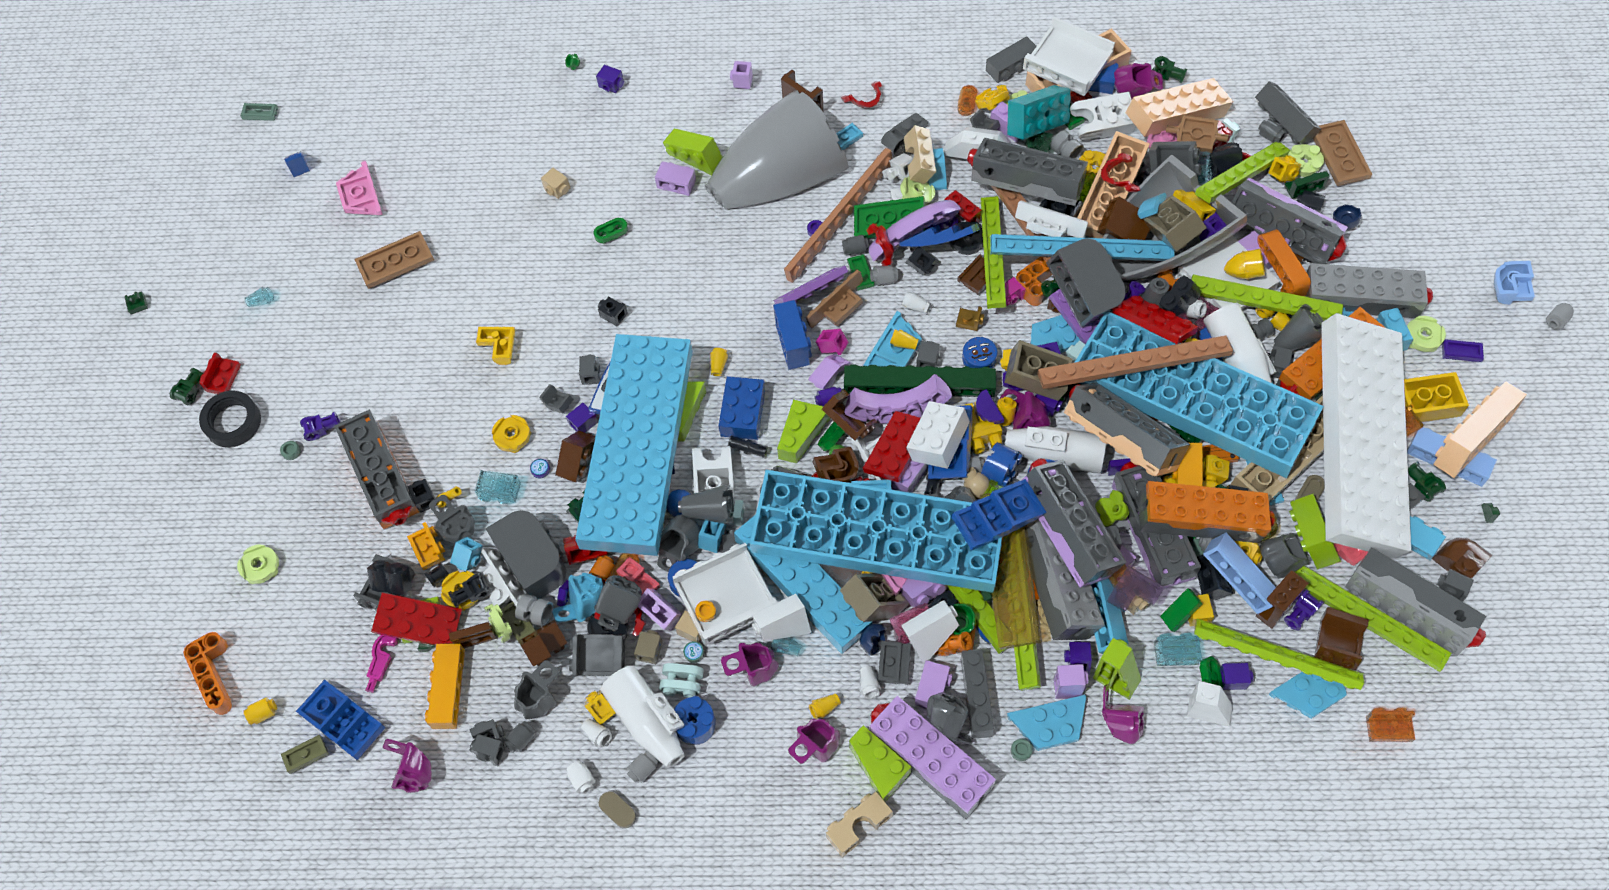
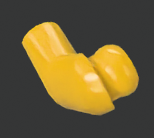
M456 486L437 495V497L445 495L451 501L461 495L462 491ZM444 501L436 503V506L439 508H444L447 505Z

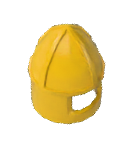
M1261 249L1242 251L1234 255L1226 263L1224 271L1238 279L1249 280L1265 276Z

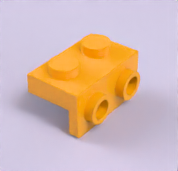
M426 522L422 523L423 529L407 536L423 571L445 560L442 554L445 552V549L440 541H436L435 537L438 535L434 527H429Z

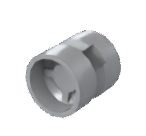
M1063 130L1054 137L1050 148L1057 154L1061 153V156L1077 159L1081 155L1084 146L1077 139H1073V136L1066 130Z
M523 594L517 603L515 617L526 622L531 620L532 624L544 627L551 618L553 603L545 599L537 600L535 596Z

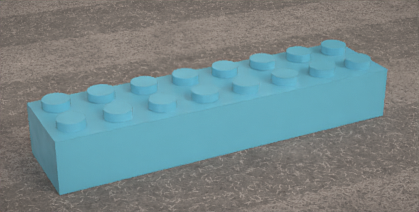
M755 514L734 532L735 541L738 544H747V550L753 561L787 597L797 594L805 607L807 618L843 654L860 639L864 629L872 625L873 621L863 622L858 619L852 606L845 602L843 594L840 592L841 587L818 563L751 553L750 540L756 517Z

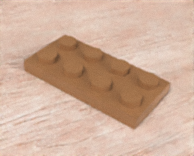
M1345 120L1319 125L1321 130L1313 140L1316 146L1320 148V152L1336 185L1340 186L1371 179L1372 172Z
M418 231L354 260L367 288L370 289L434 261V258L421 231Z

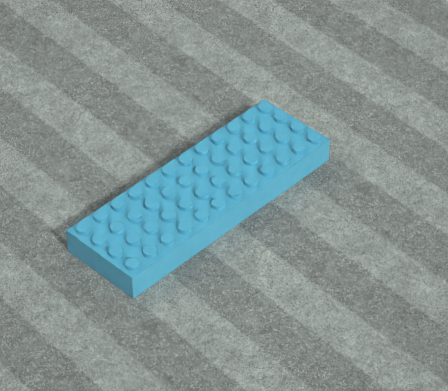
M1107 312L1103 315L1075 362L1175 345V343L1129 320ZM1215 358L1079 383L1085 385L1097 382L1139 411L1285 478L1290 474L1324 407Z
M616 334L575 538L579 549L658 556L693 353L690 339Z
M766 470L751 535L750 549L751 553L993 593L1002 537L971 551L951 517L953 512L971 506V502Z

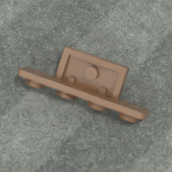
M859 270L850 274L841 285L837 286L828 297L824 298L814 310L808 313L806 320L809 327L813 328L824 317L838 326L863 303L862 298L853 292L863 282Z

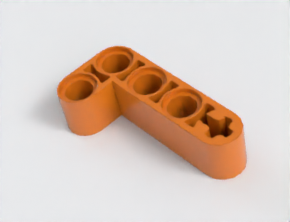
M1275 229L1258 235L1257 242L1260 249L1283 283L1280 292L1305 297L1311 285L1310 277L1279 230Z
M1042 256L1023 268L1016 275V280L1025 288L1024 300L1032 306H1038L1043 302L1044 295L1041 290V283L1052 276Z
M209 632L186 645L183 653L206 705L216 714L224 715L230 711L232 702L212 660L226 652L228 643L218 633Z

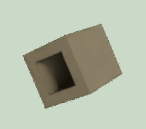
M651 630L640 632L634 652L637 661L657 664L663 643L661 636L657 632Z

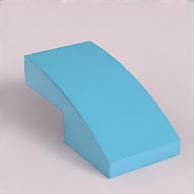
M1166 193L1145 200L1137 213L1140 219L1156 214L1159 205L1166 200Z

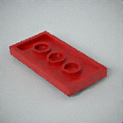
M1132 296L1122 301L1112 311V313L1175 344H1179L1196 334L1199 327L1192 324L1190 320L1182 319L1171 311L1161 309L1157 304L1145 301L1140 296Z
M895 411L863 466L864 473L900 482L912 461L906 447L921 417Z
M382 593L371 632L435 646L436 644H453L450 641L449 633L457 631L462 609Z

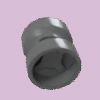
M1267 318L1259 320L1258 324L1250 325L1256 338L1260 339V341L1263 337H1269L1274 334L1273 325Z

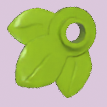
M1112 490L1109 498H1100L1095 503V508L1101 514L1100 519L1105 527L1111 526L1116 520H1124L1129 515V508L1123 502V494L1117 490Z

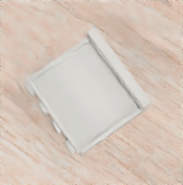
M1053 17L1051 27L1032 54L1027 53L1025 56L1023 70L1062 87L1070 88L1071 91L1085 96L1113 55L1115 42Z
M1233 235L1190 262L1180 265L1176 274L1178 278L1185 275L1191 279L1192 275L1195 274L1276 291L1280 282L1266 267L1265 276L1249 280L1238 279L1228 275L1224 271L1226 263L1234 255L1247 251ZM1199 297L1203 303H1206L1207 308H1210L1213 312L1232 304V302ZM1239 304L1241 309L1246 307V305Z
M746 543L736 544L724 553H716L711 559L705 562L699 561L688 570L682 569L673 576V583L705 646L754 623L752 614L777 603L775 597L773 598L752 560ZM701 601H710L716 608V615L710 622H701L696 617L695 608Z

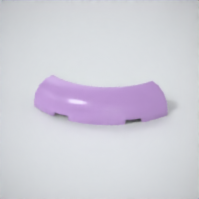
M943 200L926 205L908 214L886 229L887 238L895 251L900 247V242L919 234L931 224L937 225L952 220L961 208L952 200ZM876 239L869 247V254L873 262L885 259L881 246L875 242Z
M935 374L923 384L911 390L895 394L868 393L854 387L845 405V415L861 421L875 418L879 423H889L895 411L922 417L929 401L944 404L952 397V393L947 384Z

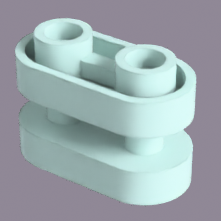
M663 664L662 674L668 677L660 681L659 689L667 696L683 694L684 697L690 698L699 695L701 684L697 683L696 680L703 678L704 669L694 665ZM676 678H683V679H688V680H687V681H683V680H675V679H676Z

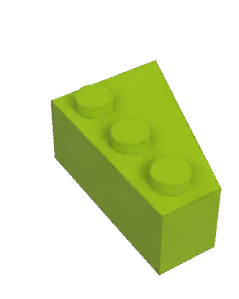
M674 128L663 141L666 152L670 156L711 176L723 158L714 138Z
M687 382L677 442H684L696 412H698L701 401L706 394L705 382Z
M793 400L777 447L778 459L798 463L810 447V443L819 435L820 430L831 419L822 410L824 406Z
M1314 494L1291 501L1292 510L1289 512L1293 522L1297 521L1298 525H1295L1298 536L1303 537V540L1300 541L1304 552H1309L1316 569L1318 570L1341 562L1334 543L1326 541L1325 520Z
M1112 638L1100 658L1093 679L1104 686L1109 684L1111 690L1128 700L1131 699L1138 687L1141 677L1132 648L1125 641Z
M864 725L849 740V748L868 777L870 784L886 802L911 774V766Z

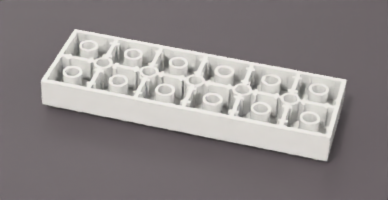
M1336 313L1321 323L1326 541L1364 551H1369L1372 547L1385 556L1397 558L1411 552L1402 333Z

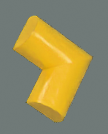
M478 327L476 343L478 346H493L492 360L499 365H508L512 359L515 327Z

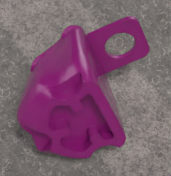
M1149 63L1123 65L1114 72L1117 93L1129 92L1131 100L1133 97L1150 92L1153 87L1158 90L1163 89L1162 75L1152 70ZM1155 76L1159 79V85L1155 83Z
M1006 389L1001 395L1000 399L1009 394L1017 396L1015 399L1017 406L1013 429L1051 425L1045 404L1036 398L1032 392L1027 391L1023 394L1012 389Z
M759 642L754 644L740 643L738 652L721 658V663L727 676L745 671L748 681L753 687L769 681L779 667L778 662L774 659V651ZM732 658L737 659L739 662V666L734 670L727 667L728 660Z
M1106 684L1103 687L1102 715L1113 737L1128 744H1135L1143 734L1144 707L1109 704V684Z
M811 719L808 724L797 727L798 739L789 747L788 753L800 764H804L812 754L819 761L827 762L838 749L840 732L837 728L832 727L826 719ZM802 744L808 750L805 756H798L795 753L798 745Z
M385 739L383 749L402 755L391 787L393 789H402L408 793L426 790L431 782L432 771L431 762L425 754L411 742L405 744L392 739ZM389 744H395L400 748H392L389 746Z

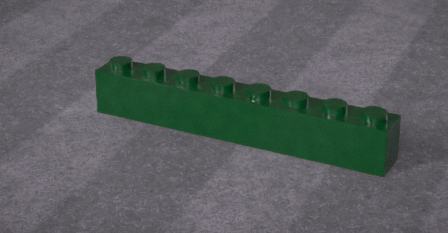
M844 365V390L850 394L855 387L868 393L895 394L911 390L923 384L935 374L947 384L954 397H978L985 389L991 397H995L996 368Z

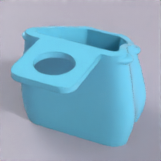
M582 573L579 576L570 575V605L553 609L552 613L555 621L561 623L577 619L578 622H583L587 617L596 612L594 606L597 605L599 595L604 586L602 579L589 573ZM563 610L570 613L567 617H560L558 615Z

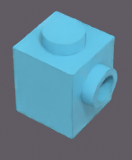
M468 537L457 541L450 563L463 571L476 567L481 561L480 554L483 545Z

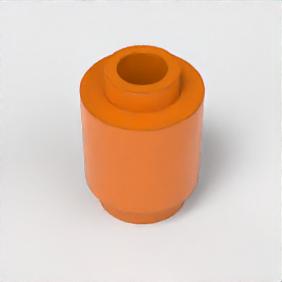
M605 555L604 557L599 556L589 574L600 577L603 583H605L616 567L613 564L614 560Z

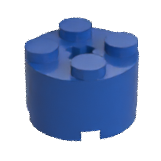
M997 442L991 449L995 452L991 456L988 455L981 473L990 482L1000 487H1005L1010 481L1014 480L1017 473L1014 469L1016 465L1020 464L1023 454Z
M693 696L682 700L676 705L674 711L684 723L683 728L676 730L679 739L687 744L700 745L708 741L712 737L716 725V719L709 703L698 696Z

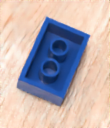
M795 300L774 304L775 325L788 370L810 365L809 358L812 357L810 338L806 335V324L804 321L802 322L801 307H797Z
M727 376L718 425L720 437L730 438L732 435L740 439L758 440L766 391L764 379Z

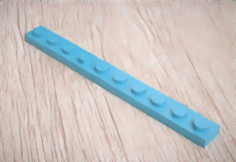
M992 234L990 237L991 254L1052 257L1057 250L1086 238ZM1089 238L1101 243L1112 259L1166 261L1175 256L1174 250L1163 241Z

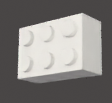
M929 401L906 447L912 461L948 469L970 422L965 408Z

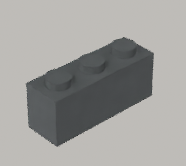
M1026 36L986 59L985 71L997 83L1006 80L1016 72L1023 70L1025 56L1027 53L1032 54L1037 46Z

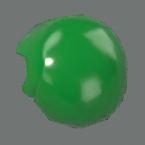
M954 604L953 607L958 614L955 619L959 626L953 634L971 633L976 625L974 611L966 604Z

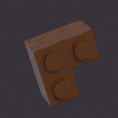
M578 430L563 439L555 476L575 483L584 478L588 472L586 465L587 461L592 457L596 436Z
M553 620L546 626L520 639L519 643L532 666L537 665L539 667L542 662L549 661L548 658L551 657V652L556 654L562 651L567 641L555 620Z

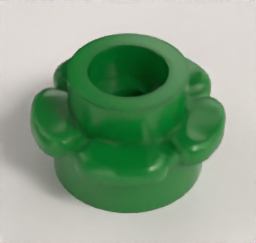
M577 54L567 55L565 59L566 67L571 68V70L579 67L580 59Z

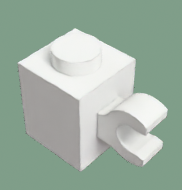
M903 153L890 160L891 168L882 171L884 178L892 180L897 177L903 180L905 177H909L908 165L914 157Z

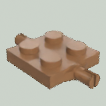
M1183 115L1178 127L1167 125L1166 133L1176 134L1177 141H1196L1197 148L1200 149V152L1212 153L1216 140L1224 142L1228 140V135L1218 133L1217 126L1219 120Z

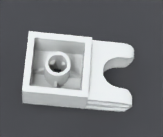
M1129 92L1074 102L1070 107L1071 114L1075 117H1085L1089 121V124L1083 125L1078 131L1079 139L1111 137L1115 135L1116 131L1123 134L1132 133L1136 126L1125 113L1132 101Z
M723 446L721 448V455L716 460H707L703 457L701 448H692L694 493L722 485H730L731 487L728 490L733 491L734 497L730 446Z

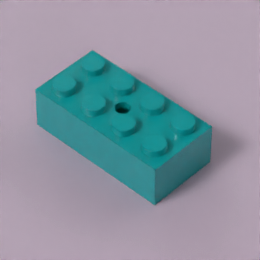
M1052 85L1008 100L1007 135L1026 139L1069 123L1071 89Z

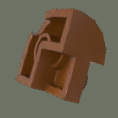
M852 447L833 449L832 454L814 457L812 461L817 475L821 479L851 483L859 469Z
M1454 538L1444 544L1433 556L1432 560L1446 571L1452 569L1472 579L1492 557V554L1468 538Z

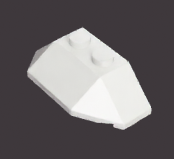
M966 127L946 141L943 152L944 156L967 159L969 151L972 148L978 149L984 138L1009 143L1002 131Z

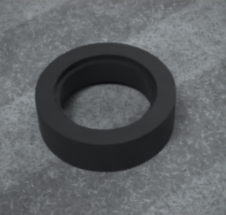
M235 390L224 391L210 398L203 406L199 415L200 428L215 445L225 448L236 447L249 441L256 434L261 423L260 410L247 394ZM232 405L246 408V419L238 429L228 433H221L214 429V420L223 409Z

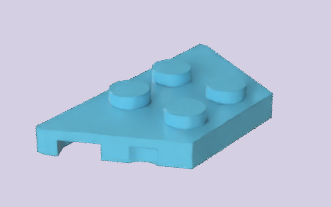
M896 311L863 366H908L920 346L922 338L912 329L909 322L906 323L899 311ZM894 329H901L919 339L916 349L894 347L893 344H890Z
M1062 315L1032 324L1030 344L1037 346L1057 341L1060 353H1063L1071 345L1075 346L1080 340Z
M1303 672L1269 693L1272 698L1275 699L1276 697L1287 703V706L1294 710H1299L1310 719L1347 695L1343 684L1335 681L1328 682L1320 676L1314 674L1307 675Z
M1077 696L1007 713V718L1020 729V733L1030 740L1032 746L1037 751L1077 742L1080 737L1086 696Z

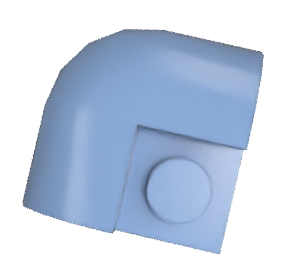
M1531 261L1504 262L1503 265L1497 268L1494 275V288L1499 303L1510 305L1513 301H1532L1535 295L1531 282L1534 274Z

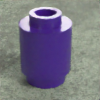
M834 386L817 391V395L814 396L816 405L824 406L833 395L842 391L841 388Z

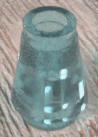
M261 287L245 297V303L248 307L270 304L274 300L273 292L269 287Z
M788 637L773 640L771 649L775 650L776 653L798 656L802 645Z

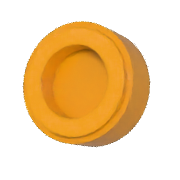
M710 601L699 602L695 608L697 619L701 622L713 620L716 615L714 604Z

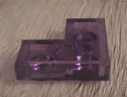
M1128 565L1107 602L1125 612L1136 595L1154 606L1165 587Z

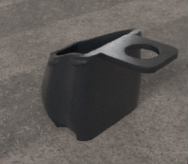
M1230 142L1213 149L1211 153V180L1242 162V148L1239 147L1238 143Z

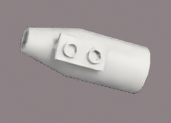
M1239 303L1229 304L1208 315L1203 322L1211 337L1227 336L1232 347V355L1222 357L1224 362L1271 383L1270 376L1276 373V370L1260 339L1256 338Z
M1050 426L1007 430L1005 446L1018 451L1020 454H1023L1024 458L1036 461L1040 458L1054 461L1064 460L1069 469L1101 473L1106 443L1100 441V437L1093 433Z
M635 666L624 667L612 674L603 683L600 691L634 740L667 768L679 763L684 757V752L676 730L683 728L684 723L662 693L654 694Z

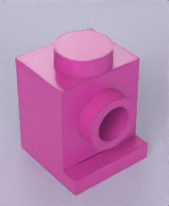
M1013 277L1005 282L1006 307L1010 304L1013 305L1018 299L1022 301L1025 295V288Z
M828 329L821 332L815 343L821 353L837 352L838 355H841L849 342L841 329Z

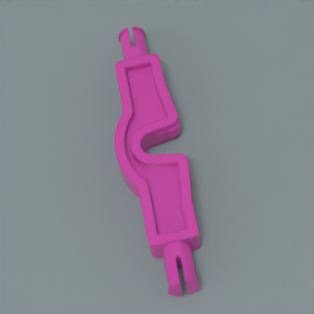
M380 635L375 640L372 647L373 659L366 675L369 681L365 691L374 693L377 681H382L392 659L391 654L382 651L385 646H396L398 638Z

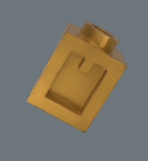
M978 306L977 311L960 308L956 327L978 331L979 324L983 325L985 314H982V307Z

